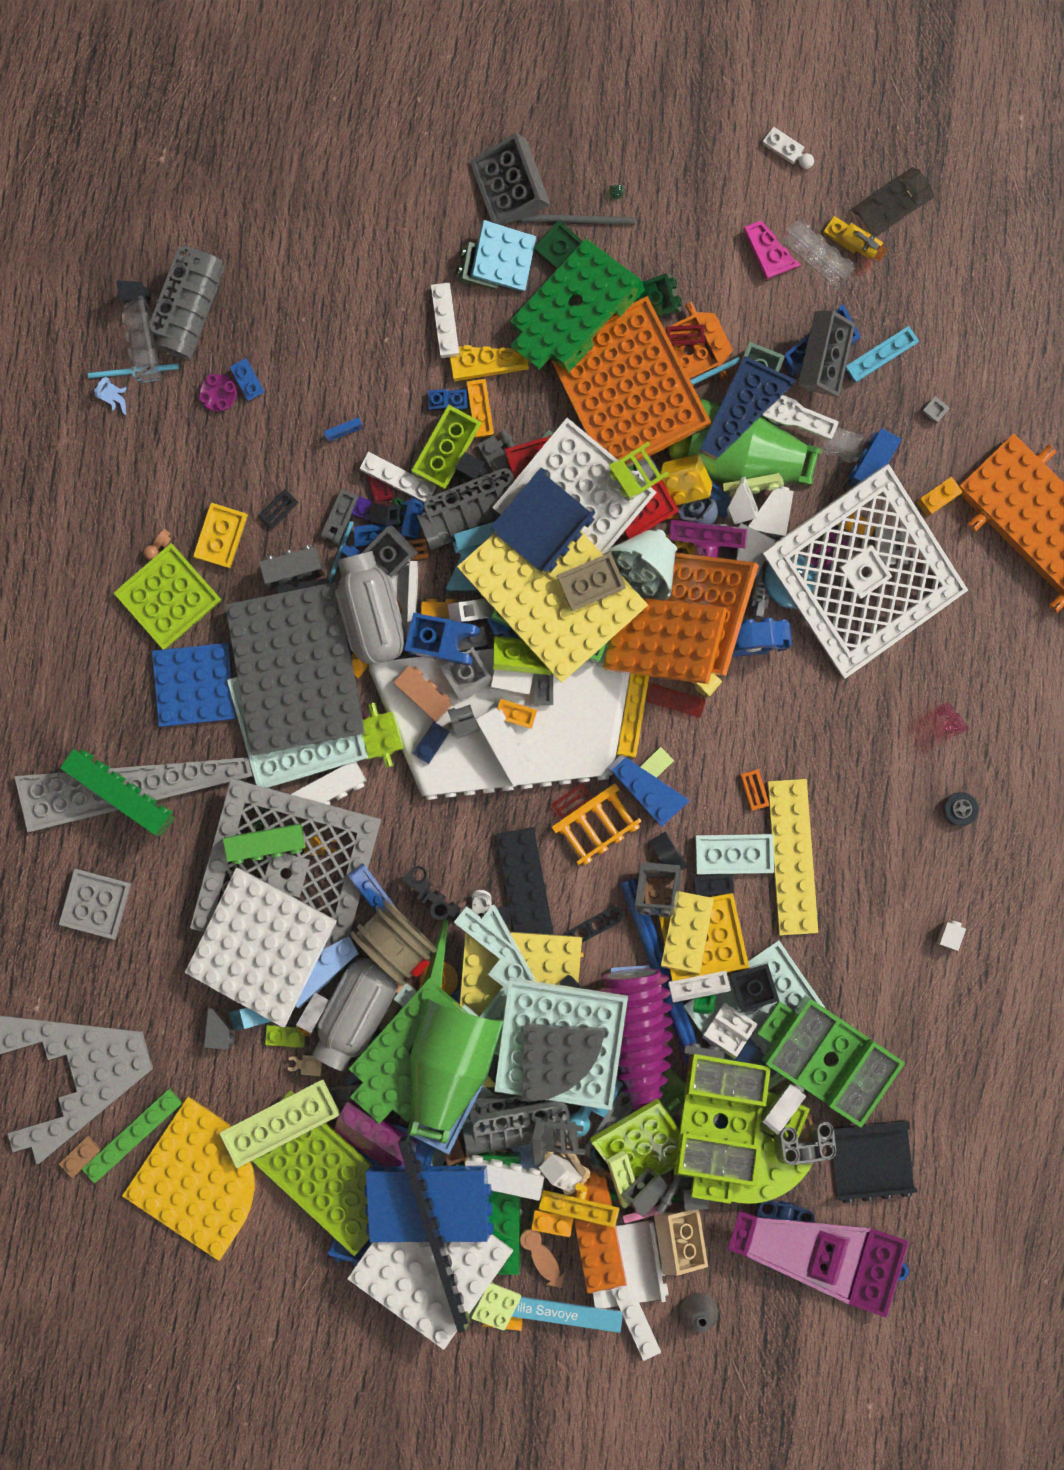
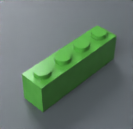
M302 823L223 838L227 862L232 861V864L243 863L246 858H251L252 861L261 860L263 855L271 854V857L282 856V852L290 851V854L300 853L306 847Z

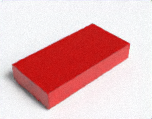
M424 958L411 973L418 977L429 965L430 960Z

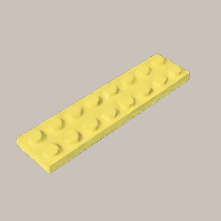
M807 779L769 781L768 796L771 834H773L779 935L818 933Z

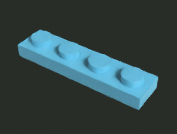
M908 326L848 364L845 369L854 383H857L918 344L919 340Z

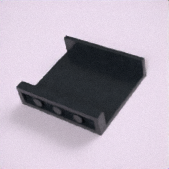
M896 1120L866 1123L862 1128L858 1125L833 1127L836 1144L833 1167L836 1194L839 1200H842L843 1203L854 1202V1199L862 1198V1201L874 1200L873 1197L881 1196V1199H891L893 1195L900 1194L901 1197H910L912 1193H917V1188L914 1187L908 1135L910 1121Z

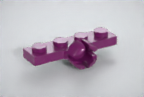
M671 520L669 540L692 542L696 546L695 555L717 558L720 546L745 549L748 529Z

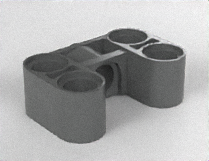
M828 1122L813 1123L810 1127L811 1142L798 1143L797 1132L792 1127H784L778 1135L774 1132L777 1160L782 1164L795 1165L832 1159L836 1154L833 1126ZM821 1126H823L824 1133L822 1136L819 1132ZM785 1131H787L788 1138L786 1141L783 1138V1134ZM824 1146H825L826 1149H827V1152H826L825 1155H823V1153H822V1148H823ZM788 1150L791 1154L789 1160L786 1159V1152Z

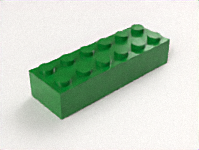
M72 750L60 767L63 771L154 835H164L176 818L171 815L173 813L171 809L161 804L157 805V800L149 794L140 793L141 788L133 783H126V778L118 772H110V767L99 760H93L95 756L87 750Z
M486 1152L480 1154L483 1160L491 1161V1159L501 1160L502 1164L510 1165L511 1163L521 1165V1152ZM492 1190L491 1196H489V1203H492L493 1207L492 1216H490V1223H493L494 1227L493 1235L513 1249V1252L497 1275H519L521 1197Z

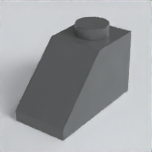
M208 1008L204 1048L230 1049V1045L234 1044L235 1034H232V1028L215 1008Z

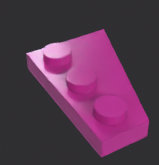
M762 221L744 227L743 231L766 280L800 267L801 264L792 258L786 247L783 248L776 240V236Z

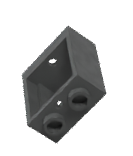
M641 862L635 901L637 913L645 916L651 914H659L662 917L676 916L682 876L680 865ZM648 877L674 879L670 905L644 903Z

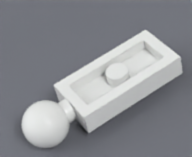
M775 127L772 128L763 140L764 146L791 164L799 160L800 166L804 169H808L814 164V158L811 154H802L804 146Z

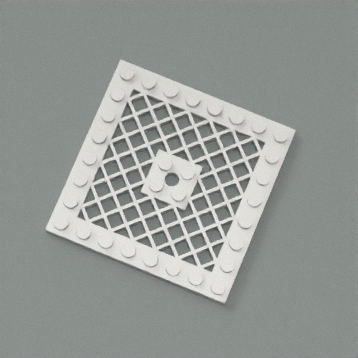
M889 464L882 466L762 552V555L841 676L845 679L968 591ZM876 498L884 500L882 511L874 509ZM871 500L869 508L862 507ZM888 504L891 506L894 513L887 512ZM861 510L869 511L867 522L859 520ZM855 512L854 519L846 518ZM874 512L881 513L879 524L872 523ZM886 514L894 516L892 526L884 525ZM845 521L853 522L851 533L843 531ZM898 521L901 522V524L903 525L904 529L897 527ZM839 523V528H838V530H833V529H831L832 527H834L836 524ZM858 523L866 524L864 535L856 534ZM871 526L879 527L877 538L869 536ZM884 528L891 529L889 540L882 539ZM896 530L904 531L902 542L894 541ZM829 532L837 533L835 544L827 543ZM824 534L823 542L815 540ZM842 534L850 535L848 546L840 545ZM908 536H910L914 544L907 543ZM855 537L863 538L861 549L853 547ZM868 539L876 540L875 547L872 545L867 546ZM881 541L889 543L887 553L879 552ZM814 543L822 544L820 555L812 554ZM894 544L901 545L899 556L892 554ZM808 545L807 553L800 552L801 549ZM827 545L835 547L833 557L825 556ZM906 546L914 547L912 558L904 557ZM840 548L848 549L846 560L838 558ZM853 550L860 551L851 558ZM918 552H920L924 560L917 559ZM798 554L806 555L804 566L796 565ZM879 555L886 556L885 563H883ZM811 556L819 558L817 568L809 567ZM891 557L899 558L897 569L889 568ZM824 559L832 560L830 571L822 569ZM904 559L911 561L909 571L902 570ZM837 561L845 562L839 566L842 573L835 572ZM916 562L924 563L922 574L915 572ZM867 566L870 569V573L867 577H863L861 571ZM928 567L930 568L934 576L927 575ZM796 568L804 569L802 577ZM808 570L817 571L815 582L807 581ZM889 571L896 572L894 582L887 581L892 577ZM821 572L829 574L827 584L819 583ZM901 573L909 574L907 584L899 583ZM834 575L842 576L840 586L832 585ZM914 575L921 576L919 587L912 586ZM926 577L934 579L932 589L924 588ZM846 580H848L853 589L845 587ZM807 584L814 585L813 592L810 591ZM885 584L893 585L891 596L884 594ZM819 586L827 587L825 598L817 596ZM880 586L879 593L872 592L874 589ZM898 586L906 587L904 598L896 597ZM832 588L840 589L837 600L830 599ZM911 588L918 590L917 600L909 599ZM844 590L852 592L850 602L842 601ZM924 591L930 592L925 597H923ZM870 595L878 596L876 607L868 605ZM857 596L860 599L864 597L863 604L855 603ZM883 597L890 598L888 609L881 608ZM816 599L824 600L823 608H821ZM895 600L903 601L901 611L894 610ZM829 602L837 603L835 613L827 612ZM908 602L915 603L907 609ZM842 604L850 605L848 615L840 614ZM854 606L862 607L860 618L853 617ZM867 608L875 610L873 620L865 619ZM880 611L888 612L886 622L878 621ZM893 613L900 614L891 620ZM827 615L834 616L833 624L831 623ZM839 617L847 618L845 629L837 627ZM852 619L859 621L858 631L850 630ZM864 622L872 623L870 633L863 632ZM877 624L884 625L876 631ZM837 631L844 632L843 640ZM849 633L857 634L855 644L847 643ZM862 635L869 636L861 642Z

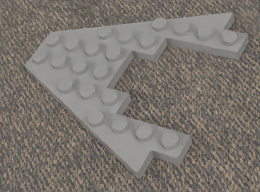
M0 1015V1054L43 1041L48 1060L67 1055L77 1090L75 1093L59 1097L63 1117L8 1133L12 1151L16 1152L32 1147L36 1164L41 1163L148 1074L153 1067L143 1031Z

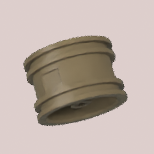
M384 898L382 900L384 905L382 907L377 906L375 908L377 912L364 925L359 924L357 926L359 929L357 933L352 931L350 935L386 973L403 986L406 983L404 978H411L413 976L411 971L424 958L428 960L430 958L429 953L431 951L435 953L437 949L407 917Z

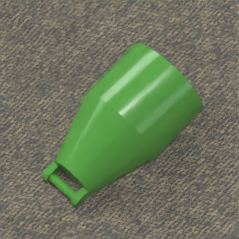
M701 399V403L711 423H713L721 404ZM762 416L717 460L699 453L711 425L693 434L688 456L700 455L707 473L713 482L724 484L740 481L742 477L751 479L779 473L783 478L784 484L799 483L813 486L814 480L812 478L821 448L803 443ZM806 453H809L810 458L805 477L800 476Z
M427 998L410 1053L411 1119L407 1130L408 1135H419L439 1140V1143H447L452 1127L487 1079L504 1022L501 1018L496 1017L495 1020L474 1016L443 1006ZM419 1123H420V1124H422V1125H425V1126H428V1127H431V1128H435V1129H439V1130H441V1131H440V1132L432 1131V1130L420 1128V1127H418V1126H419Z

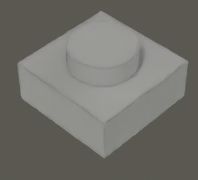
M935 396L922 412L937 424L950 408Z

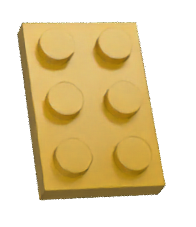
M211 503L193 557L231 569L248 514Z

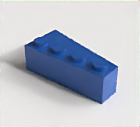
M842 304L835 312L852 321L844 304ZM856 326L851 346L858 343L861 338ZM810 333L784 355L783 363L790 376L802 370Z

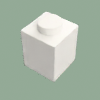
M950 920V923L944 922L936 944L959 951L966 929L961 927V923Z

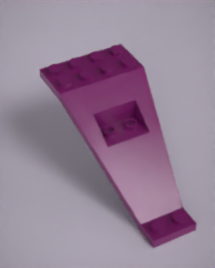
M739 1211L728 1250L747 1256L849 1305L887 1318L909 1241L874 1228L760 1218ZM829 1244L833 1246L832 1252L827 1250ZM823 1263L828 1267L826 1271H823L821 1268Z

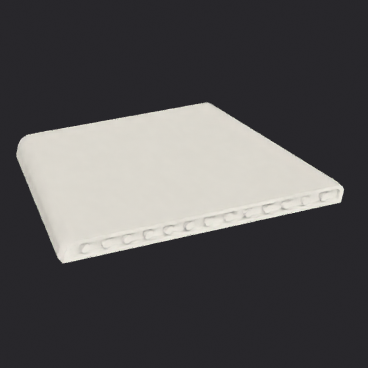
M609 641L598 663L587 660L562 683L553 675L554 705L534 706V675L529 696L491 689V681L486 688L465 699H459L440 668L441 665L448 663L447 661L415 657L369 665V672L386 712H394L404 746L402 751L422 797L426 796V800L437 799V795L445 794V798L456 797V793L464 792V795H474L475 791L483 790V793L495 792L494 789L502 788V791L514 790L478 723L479 732L457 739L456 735L452 736L450 732L430 764L413 754L435 721L393 683L408 666L412 668L416 666L423 673L421 676L426 681L430 679L437 686L436 691L440 694L444 692L452 700L450 702L452 704L450 709H458L470 704L475 718L494 707L498 708L501 698L537 709L532 729L504 720L506 726H511L516 734L513 737L516 744L521 743L526 753L522 754L525 760L530 759L535 768L532 771L534 776L516 785L521 786V789L533 788L532 784H540V787L552 786V782L559 781L560 785L570 784L571 780L578 779L579 782H589L590 778L597 777L598 780H607L610 775H613L607 767L616 758L630 674L603 669ZM493 649L476 651L493 680ZM448 712L437 724L450 731L448 723L451 720Z

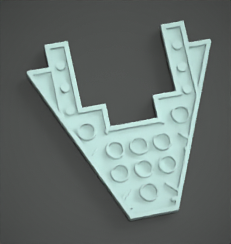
M493 904L483 918H481L466 906L454 923L500 959L488 975L502 985L503 988L481 1016L477 1015L465 1004L462 1008L474 1016L492 1020L499 1017L504 1021L509 979L517 978L536 981L497 907ZM406 983L394 1000L404 1007L417 991ZM503 1025L494 1052L497 1055L500 1053Z

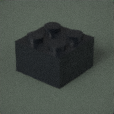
M765 962L748 969L729 973L740 1012H746L780 1001L768 963Z

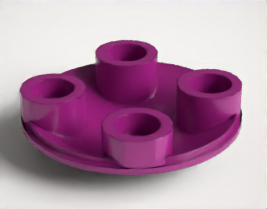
M210 374L203 381L199 391V398L203 405L215 412L229 409L237 397L235 383L228 376L222 374Z

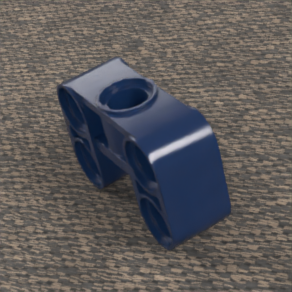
M772 1199L758 1203L755 1216L760 1218L801 1221L800 1216L803 1213H809L810 1218L806 1222H815V1216L808 1208L786 1201ZM769 1203L772 1205V1209L767 1213L763 1212V1205Z

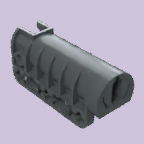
M508 1093L476 1098L469 1112L470 1117L466 1118L462 1127L466 1155L470 1156L530 1145V1133L534 1132L537 1118H541V1122H548L549 1119H552L553 1123L565 1121V1124H570L568 1107L564 1102L551 1100L525 1102L522 1101V1096ZM514 1099H518L517 1104H514ZM501 1102L502 1106L500 1108H493L492 1104ZM476 1105L480 1106V1110L476 1111ZM554 1129L555 1144H560V1130ZM565 1130L566 1142H572L571 1130Z

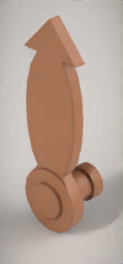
M526 1228L520 1235L521 1245L531 1251L536 1268L544 1278L549 1280L546 1285L562 1288L565 1273L560 1274L555 1257L549 1249L541 1244L539 1231Z

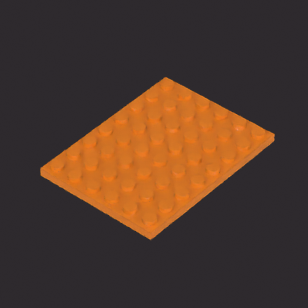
M648 296L633 303L620 318L614 314L592 337L594 346L569 373L552 361L587 435L617 460H621L647 442H649L650 446L644 450L649 457L712 425ZM641 452L634 455L638 462L644 459ZM631 458L624 462L627 467L634 464Z

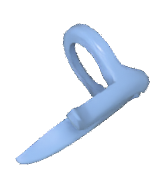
M104 377L94 389V396L111 404L112 410L116 408L114 401L119 402L123 413L126 415L125 400L118 393H125L127 388L119 389L110 383L109 378Z

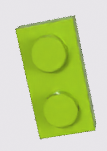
M267 1025L265 1045L304 1048L306 1035L297 1031L296 1027Z

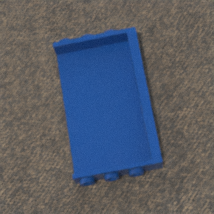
M487 1165L422 1166L421 1174L423 1179L425 1178L427 1181V1193L429 1198L431 1197L433 1200V1212L435 1217L437 1216L439 1219V1231L441 1236H444L445 1241L488 1242L490 1236L493 1235L494 1227L493 1223H490L493 1207L492 1203H489L492 1188L491 1184H488ZM370 1166L366 1171L367 1185L364 1186V1196L367 1197L368 1202L365 1206V1215L368 1216L369 1220L366 1226V1234L369 1236L370 1242H429L405 1166Z

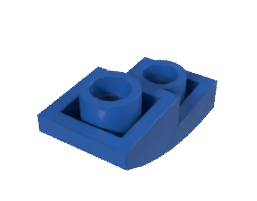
M429 390L428 409L446 410L449 404L458 410H469L468 390Z

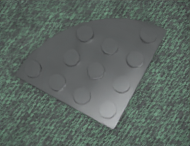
M525 1023L522 1101L549 1099L577 1085L589 1073L598 1058L604 1038V1028Z

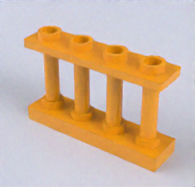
M616 783L552 826L555 833L560 832L564 834L580 857V860L576 862L577 865H586L593 860L591 856L596 852L598 855L608 850L607 845L612 841L614 844L618 843L624 838L623 834L629 830L632 833L640 827L638 824L641 822L640 818L633 821L617 798L618 794L616 792L620 789ZM606 799L612 802L628 825L619 833L601 808V802ZM590 810L597 814L612 836L604 843L601 842L585 819V813ZM574 821L581 825L596 847L588 854L585 853L570 831L569 824Z

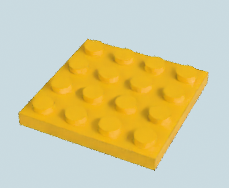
M733 893L710 897L714 898L700 974L670 969L672 981L722 971L732 973L749 968ZM658 914L665 945L671 915L670 917H662Z

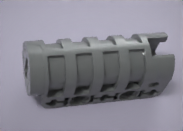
M188 246L178 248L150 321V329L157 338L155 347L158 350L172 357L191 361L225 268L222 265V260ZM186 252H188L189 255H185L184 257H182L181 254H185ZM176 269H178V270H177V274H176V276L174 277V271H175ZM164 304L163 311L161 312L160 308Z
M500 469L429 497L424 504L425 512L418 514L417 518L430 550L456 541L454 536L456 533L495 522L501 514L493 509V506L515 481L512 472L509 469ZM490 485L491 489L484 490L482 487ZM449 499L456 500L453 504L447 503Z

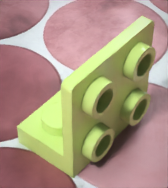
M491 1282L469 1313L471 1319L505 1330L521 1299V1295Z

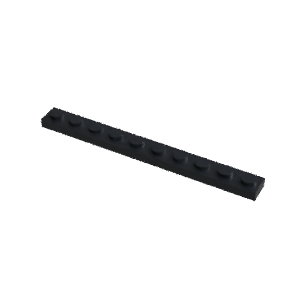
M409 1135L403 1136L398 1141V1146L457 1332L461 1333L466 1331L470 1323V1317L463 1307L464 1298L457 1288L458 1279L451 1269L452 1260L445 1250L446 1241L439 1231L440 1222L433 1212L434 1203L427 1193L428 1184L421 1174L422 1165L415 1155V1143L410 1139Z

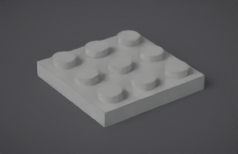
M74 869L59 925L116 940L132 883Z

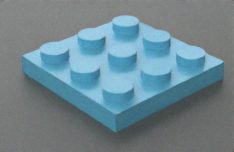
M483 220L481 222L471 277L524 292L526 290L536 236Z

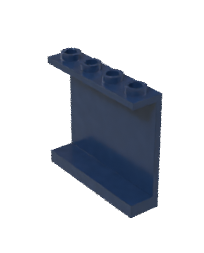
M541 467L494 522L490 530L541 573L545 574L547 571L551 573L558 565L555 561L559 556L564 558L569 552V544L572 541L576 543L583 535L580 531L584 526L589 528L594 522L593 516L595 511L592 510L590 512L551 480L546 475L547 472Z

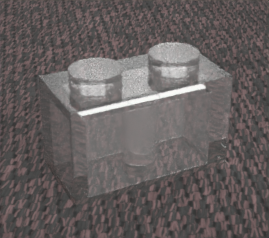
M837 427L831 441L824 438L821 450L825 451L824 453L828 456L835 457L837 455L843 457L842 459L846 462H857L866 436Z

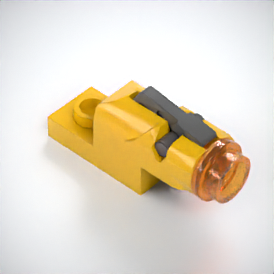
M835 216L823 232V234L853 254L857 251L874 261L880 262L888 250L885 244L853 223L848 225Z

